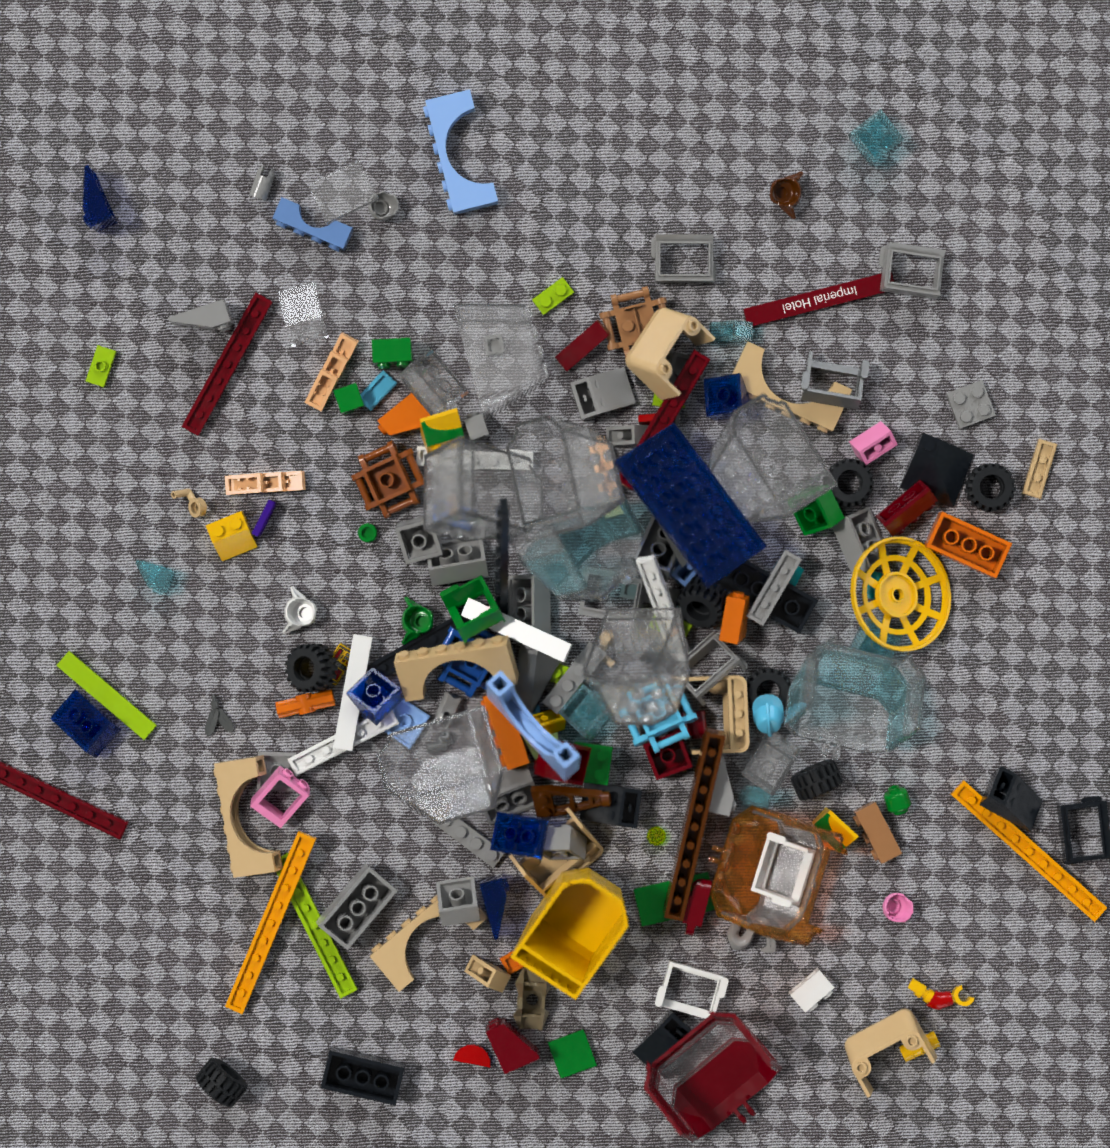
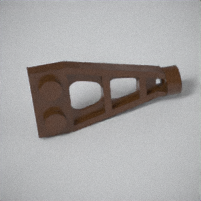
M557 785L531 786V795L537 818L568 814L565 810L567 807L572 812L598 806L611 807L610 791ZM553 796H567L570 803L557 806L554 803ZM574 796L588 797L589 800L576 803Z

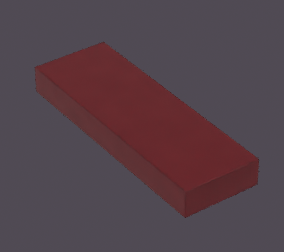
M597 320L557 354L555 358L566 371H569L610 334Z

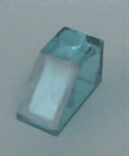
M739 320L711 322L710 333L716 338L712 342L752 341L753 322Z
M136 559L135 563L147 586L153 588L152 592L163 595L164 592L169 593L176 571Z
M744 786V789L740 790L739 800L742 801L741 805L767 809L771 789Z

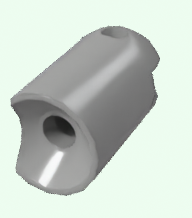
M264 165L258 168L249 195L266 201L275 173L271 168L268 177L262 176L265 169Z
M445 691L435 714L436 723L439 724L444 714H446L443 726L450 725L462 698Z

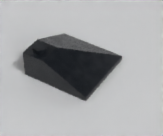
M921 433L899 488L908 490L917 481L921 480L932 491L938 503L953 508L973 454L941 439Z

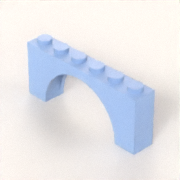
M470 89L425 100L426 106L423 107L425 118L429 117L431 125H427L430 137L434 136L436 142L432 144L434 154H439L440 162H437L439 174L443 173L445 178L444 181H441L443 190L448 192L450 198L446 200L448 210H453V214L456 215L498 204L494 183H475L463 178L453 169L446 153L447 138L452 127L465 115L475 112Z
M502 671L486 682L487 698L564 781L579 770L580 755L567 741L561 743L537 722L519 698L514 684Z

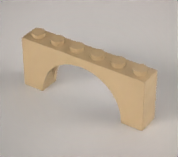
M747 341L727 385L731 386L730 390L738 394L742 391L748 394L747 398L756 402L758 399L764 401L765 406L773 410L777 407L783 410L782 414L791 418L794 415L800 418L799 422L805 425L818 426L817 430L825 434L828 431L833 432L844 407L815 402L796 404L776 396L767 386L762 374V357L765 349ZM833 382L828 391L850 395L852 389Z
M497 635L487 639L478 638L474 641H468L466 644L460 641L450 645L441 644L431 648L422 647L413 651L404 650L396 653L394 666L405 702L424 699L426 692L425 679L428 674L438 665L455 660L476 663L489 671L493 677L502 671L514 685L518 684L519 672L508 635Z
M264 755L215 763L214 776L217 779V794L221 802L220 812L224 820L223 829L227 837V851L230 855V870L233 873V878L282 870L280 850H268L255 844L244 832L239 819V801L245 787L253 779L267 774Z
M437 895L430 900L431 904L428 907L422 906L415 912L416 917L412 920L410 918L406 919L400 925L402 928L398 932L393 930L385 937L387 939L386 942L382 945L379 942L371 949L370 958L399 992L415 978L409 969L406 959L408 939L420 924L431 918L440 917ZM480 905V921L466 923L472 930L488 919L487 913Z

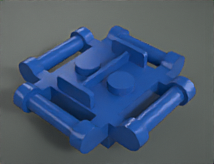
M449 627V633L442 644L450 645L455 636L460 638L459 642L463 641L455 627ZM486 630L478 633V635L485 639L495 636ZM473 637L468 638L467 642L474 641L475 639ZM455 660L440 664L444 668L439 673L437 680L445 681L465 692V695L471 698L477 687L480 686L486 690V682L493 676L490 674L487 681H483L488 672L485 668L473 662ZM449 671L470 682L471 685L468 686L449 676Z

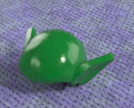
M408 597L404 598L407 608L403 611L401 618L402 628L406 632L401 642L403 645L416 639L420 634L429 632L433 627V613Z

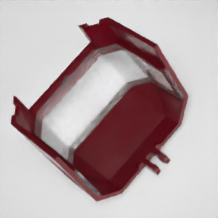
M708 1011L710 1016L652 1064L647 1061L644 1090L677 1133L691 1142L713 1131L733 1113L745 1124L747 1120L738 1109L744 1105L750 1115H756L747 1102L766 1087L782 1069L759 1038L736 1014Z

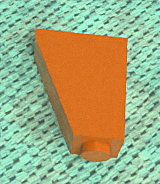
M412 392L377 421L380 425L377 427L384 435L388 433L391 437L420 429V419L432 414L416 394Z
M733 591V593L731 592L727 595L719 641L738 645L746 637L748 620L746 615L749 609L750 596L744 595V592Z

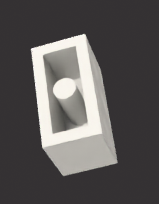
M816 968L790 990L789 994L804 1012L808 1010L811 1012L818 1006V1001L822 998H828L833 993L834 987L823 973Z

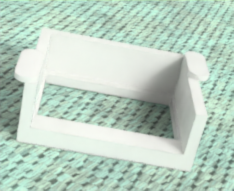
M772 832L767 833L751 891L771 897L773 903L787 908L791 905L800 906L816 850L787 841L784 836ZM779 843L805 852L791 898L765 889Z
M669 960L663 984L657 992L655 1005L706 1019L710 1016L708 1011L716 1012L720 998L725 996L729 980L723 975ZM672 968L717 981L710 1010L664 998Z

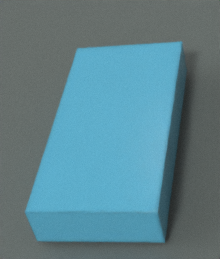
M384 370L361 393L363 403L370 411L397 385Z

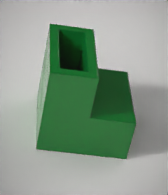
M357 383L333 390L342 415L364 407Z

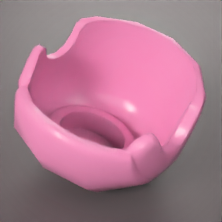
M891 893L885 898L882 905L885 917L893 922H906L914 912L913 902L901 893Z

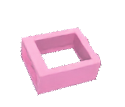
M279 766L251 798L250 807L279 828H282L309 797L310 787L303 779L299 780L296 778L292 771ZM279 780L300 794L284 813L264 799Z

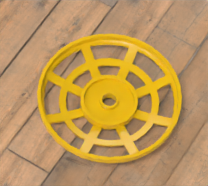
M902 536L879 540L863 552L853 570L850 594L854 614L864 632L874 642L892 651L907 652L927 646L944 629L951 608V589L947 573L938 557L930 549L924 547L923 543ZM899 543L908 545L911 548L906 557L900 555L887 556L885 544ZM878 548L880 559L875 561L865 573L860 569L863 560L871 551ZM918 551L929 560L935 569L936 575L927 578L922 569L913 561ZM888 561L902 562L900 571L890 572ZM881 565L884 576L879 581H876L871 575ZM909 567L916 572L921 581L914 583L907 575ZM857 577L863 581L862 601L864 605L858 607L856 598ZM940 582L942 593L940 613L930 609L931 590L929 585ZM868 585L875 589V600L870 602L867 599ZM922 588L924 589L925 597L924 606L917 603V590ZM895 590L898 591L899 594L898 600H896L894 597ZM878 607L884 614L882 623L876 619L871 611L872 609ZM913 610L921 613L917 621L910 625L907 616ZM867 613L871 621L881 629L879 638L870 631L861 614ZM927 616L936 619L937 622L932 631L919 641L914 631L923 624ZM891 618H899L904 629L889 628ZM887 634H907L912 645L894 646L887 644Z

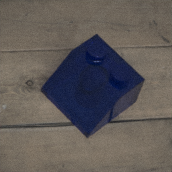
M740 373L704 379L706 417L717 421L751 415L749 395Z
M373 667L346 692V695L362 715L375 725H378L403 700L401 688Z

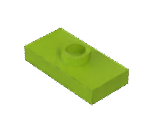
M97 345L86 382L105 388L117 351Z

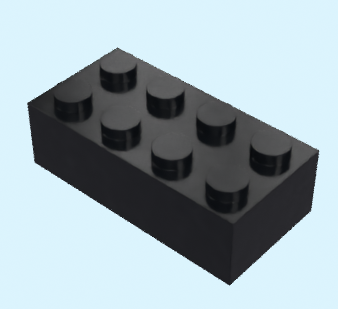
M330 1047L320 1088L396 1106L406 1064Z

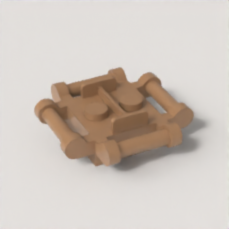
M648 286L642 287L641 290L617 296L616 294L610 295L613 310L599 313L604 328L610 334L607 337L608 351L622 348L625 359L630 351L629 347L635 344L653 316V307L658 306L659 309L666 308V297L651 301ZM644 297V303L619 308L618 303ZM614 316L621 341L618 343L615 341L610 317Z

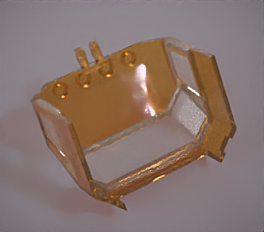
M751 805L732 819L724 847L712 846L714 851L722 852L720 859L709 856L708 861L718 864L710 890L717 916L771 939L808 946L816 934L820 935L825 931L822 928L809 924V920L831 850L848 856L847 849L843 848L842 842L844 839L842 834L777 811ZM769 832L784 836L787 841L816 850L800 906L791 905L787 908L773 903L771 897L751 891L767 833ZM779 843L765 889L791 898L805 852Z

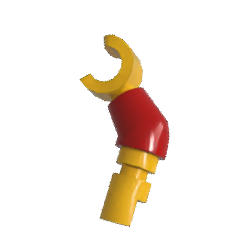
M912 978L907 987L914 992L916 997H922V1000L926 1002V1006L935 1010L952 1006L953 1003L959 1006H968L974 1001V997H967L965 1001L959 999L958 994L963 990L962 985L956 986L952 993L950 991L938 992L937 990H927V986Z

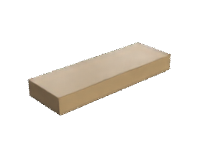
M1038 439L1021 494L1041 499L1058 444Z

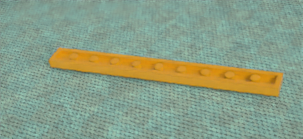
M962 780L954 789L951 795L1092 921L1095 922L1107 909L1102 902L1013 823L980 806L982 796L968 783Z
M298 831L225 1007L240 1014L244 1013L317 838Z

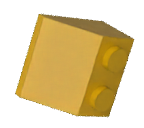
M243 511L205 525L222 561L258 547Z

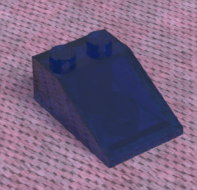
M86 165L83 194V211L85 215L82 217L87 227L89 226L90 229L99 232L118 222L95 171L89 165Z
M76 689L50 717L75 743L95 758L100 755L121 730L116 723Z
M497 812L490 850L542 859L549 820Z
M503 874L481 879L479 883L494 940H497L499 937L507 891H510L507 877L503 878Z

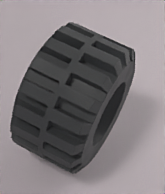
M848 458L831 465L826 472V476H824L825 483L823 485L829 484L839 506L853 507L869 498L868 496L872 493L874 481H872L873 475L870 473L868 466L866 467L862 461L859 462L857 459ZM844 472H853L859 479V488L853 494H844L838 487V478Z
M987 463L974 468L968 474V479L965 480L966 488H964V491L967 493V500H970V504L977 507L980 511L990 512L1003 509L1014 498L1013 492L1016 491V486H1014L1015 479L1011 477L1012 473L1008 472L1006 467L1000 466L997 463ZM992 476L999 482L1000 492L997 497L988 499L982 495L980 483L984 477Z
M701 577L692 578L686 587L683 588L677 599L676 607H678V613L682 614L681 617L686 619L687 623L693 624L694 627H701L702 629L707 627L709 629L713 628V626L719 624L723 617L727 591L722 589V585L720 583L717 584L713 579L709 580L707 577L703 579Z
M323 644L298 645L297 648L291 650L292 654H288V661H285V666H287L285 674H288L287 680L291 681L290 685L293 688L296 687L297 691H302L303 693L319 692L328 689L329 685L334 683L332 679H336L337 676L335 674V671H338V666H335L337 660L333 658L334 653L329 651L327 646H323ZM310 659L314 665L313 676L310 675L308 670Z
M761 668L754 671L751 676L749 675L746 682L748 707L751 710L753 702L758 698L757 688L764 681L776 683L779 688L778 698L782 701L784 711L786 710V707L791 703V698H793V688L789 678L784 673L773 668Z
M834 759L824 760L795 773L790 778L800 801H807L821 796L843 783V778Z
M213 1057L207 1061L195 1077L205 1093L216 1102L227 1107H233L248 1089L244 1079L227 1063Z

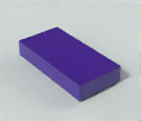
M268 500L252 532L253 535L261 537L277 505L276 502Z

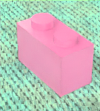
M881 421L849 441L855 455L865 465L898 445L892 431Z

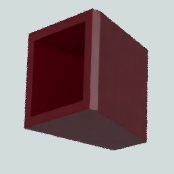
M568 742L580 755L579 770L566 781L554 771L540 754H538V758L534 763V774L568 784L583 786L591 748Z
M497 1017L488 1021L486 1034L504 1074L540 1059L539 1049L505 1018L499 1019Z

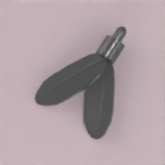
M212 695V710L205 725L206 735L210 736L214 733L218 721L226 731L233 732V722L219 708L216 696Z

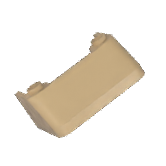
M661 308L655 311L626 356L627 367L661 400L681 394L668 381L672 375V366L665 359L680 334L683 332L696 346L712 342L716 339L695 317L669 308Z
M712 675L687 676V680L705 681ZM726 675L709 692L712 694H722L723 724L726 735L722 753H742L748 749L750 744L747 682L740 675ZM690 749L692 755H698L700 749Z
M569 807L565 810L572 819H569L566 825L573 826L575 830H579L581 834L587 837L585 860H549L542 855L539 858L535 855H528L519 862L512 854L509 856L521 874L543 896L546 895L562 871L587 868L604 851L601 844Z
M900 1009L853 1034L845 1042V1050L852 1071L867 1098L872 1095L874 1090L866 1077L872 1068L868 1057L901 1040L908 1050H917L923 1047L931 1063L936 1062L937 1055L913 1012L909 1009Z

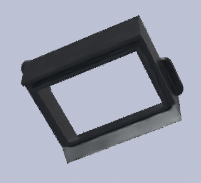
M1100 796L1083 797L1081 802L1057 804L1063 863L1069 865L1088 860L1110 858V825L1107 801L1103 800ZM1098 807L1103 853L1073 856L1068 810Z

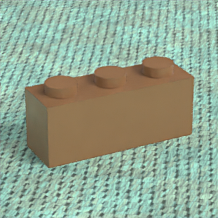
M875 801L853 811L855 816L852 818L857 827L861 826L864 832L861 835L866 844L870 843L873 849L870 853L875 861L878 860L883 864L902 854Z

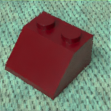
M676 731L674 733L668 734L655 740L656 742H659L661 740H664L670 736L679 733V731ZM684 740L662 748L656 754L650 742L643 744L656 780L693 767Z

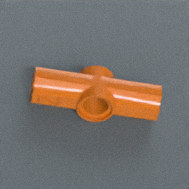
M331 689L313 694L311 692L298 695L295 698L275 702L278 717L284 718L334 706L335 699Z

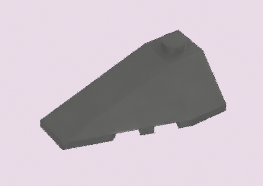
M520 643L517 664L519 678L518 684L515 685V690L525 707L532 714L543 695L546 685L552 679V675L561 661Z

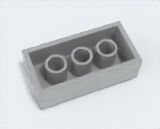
M365 863L318 918L316 924L348 950L398 890Z

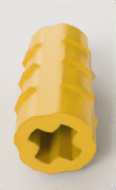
M934 1031L925 1034L933 1049L941 1047ZM904 1045L899 1046L905 1062L925 1054L923 1047L917 1050H908Z

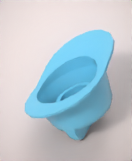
M770 694L761 695L755 699L752 706L753 721L760 732L771 737L772 733L777 732L784 722L782 701L777 696Z

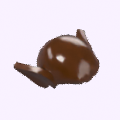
M802 171L773 181L770 188L769 196L771 201L779 205L792 219L796 218L794 207L800 202L802 196V188L798 182L804 174Z

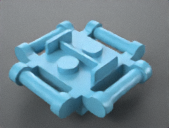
M663 677L657 679V682L639 690L627 692L632 705L622 709L619 713L621 718L625 719L634 739L632 742L635 747L649 741L656 754L660 752V749L680 740L690 739L685 724L696 721L698 716L693 712L687 700L683 684H678L668 689ZM661 688V690L637 700V698ZM677 694L686 716L681 717L672 695ZM634 712L637 713L646 733L640 736L631 714ZM678 727L680 728L681 732L656 742V737Z

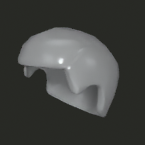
M381 191L373 194L370 198L368 209L374 218L385 221L391 219L397 213L399 201L395 194Z

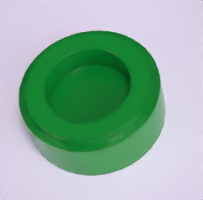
M363 524L358 529V536L363 542H372L377 537V529L372 524Z

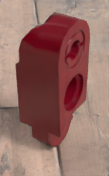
M697 879L692 884L683 923H686V935L693 936L695 927H702L712 885L711 880Z

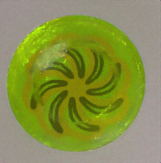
M653 826L647 831V840L650 844L658 846L664 843L666 833L663 828Z

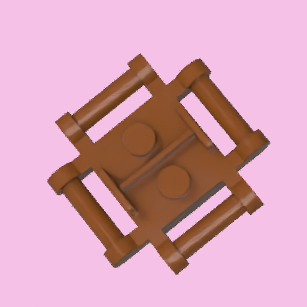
M391 440L387 442V445L366 455L361 454L358 456L363 470L353 474L351 478L357 484L366 504L364 505L366 511L379 506L383 516L387 519L393 513L413 504L416 506L421 503L415 489L428 482L421 474L413 456L414 451L412 448L398 453L394 441ZM388 452L391 453V457L369 466V461ZM405 457L415 476L416 482L414 483L411 482L401 460ZM362 477L365 478V480H366V482H367V485H368V487H369V489H370V491H371V493H372V496H373V498H374V500H375V501H373V502H372V499H371V497H370V495H369V493H368V490H367V488H366V486H365V484H364V481H363ZM407 492L410 498L390 507L386 505V502Z

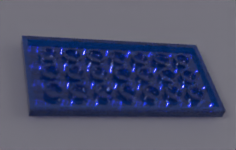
M675 423L664 428L614 462L707 588L767 547Z

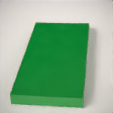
M708 871L694 874L692 884L697 879L710 880ZM670 880L633 889L642 927L673 920L664 918L663 914ZM712 886L705 912L717 910Z

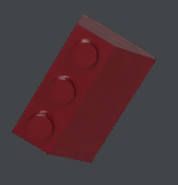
M919 480L875 517L892 537L898 536L905 531L906 526L918 521L923 512L931 510L938 500L929 487Z

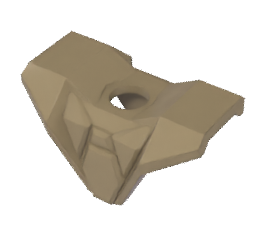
M522 968L515 981L518 996L517 1010L513 1013V1017L519 1029L543 1030L549 1014L545 1009V996L551 989L550 983L529 969ZM530 994H535L538 998L537 1003L534 1005L527 1003L526 998Z

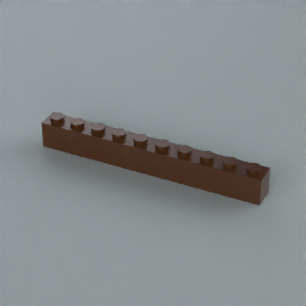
M705 727L663 908L664 918L684 920L726 739L725 732Z

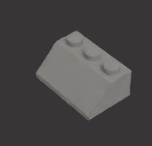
M870 507L845 516L843 520L832 527L852 574L863 552L872 544L883 539ZM878 548L871 551L863 560L860 567L862 571H867L875 561L880 559Z
M482 534L441 541L443 555L427 559L432 586L471 580L481 575L482 577L489 576Z
M550 575L509 576L507 615L546 633H551Z
M527 765L474 785L478 801L489 825L535 808L531 795V786L536 785Z

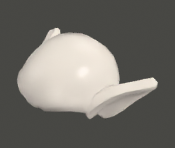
M294 586L290 587L292 598L289 599L284 609V617L288 624L284 628L283 634L300 629L302 626L311 625L316 617V605Z

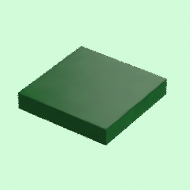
M584 1028L548 1041L561 1079L597 1066Z

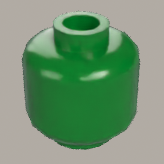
M899 785L889 787L888 791L884 794L887 810L894 813V815L906 813L911 806L907 789L899 787Z

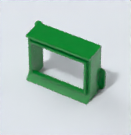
M482 575L460 587L458 584H455L440 592V596L465 644L468 638L492 627L502 620L505 622ZM484 594L491 608L464 623L457 608L466 604L468 598L475 599Z

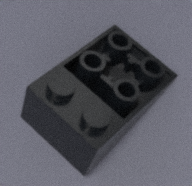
M1000 766L991 775L980 806L1031 832L1043 800L1017 774Z
M584 782V789L610 791L611 807L598 806L581 810L579 819L637 828L642 795L641 788ZM582 797V802L589 800L588 797Z
M670 1009L632 1053L644 1064L647 1065V1061L652 1064L693 1029ZM700 1037L659 1070L658 1076L660 1078L664 1076L700 1040Z

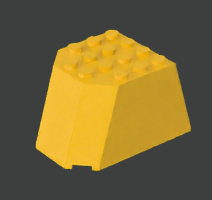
M589 867L562 871L532 913L510 958L576 1000L629 926L621 888Z

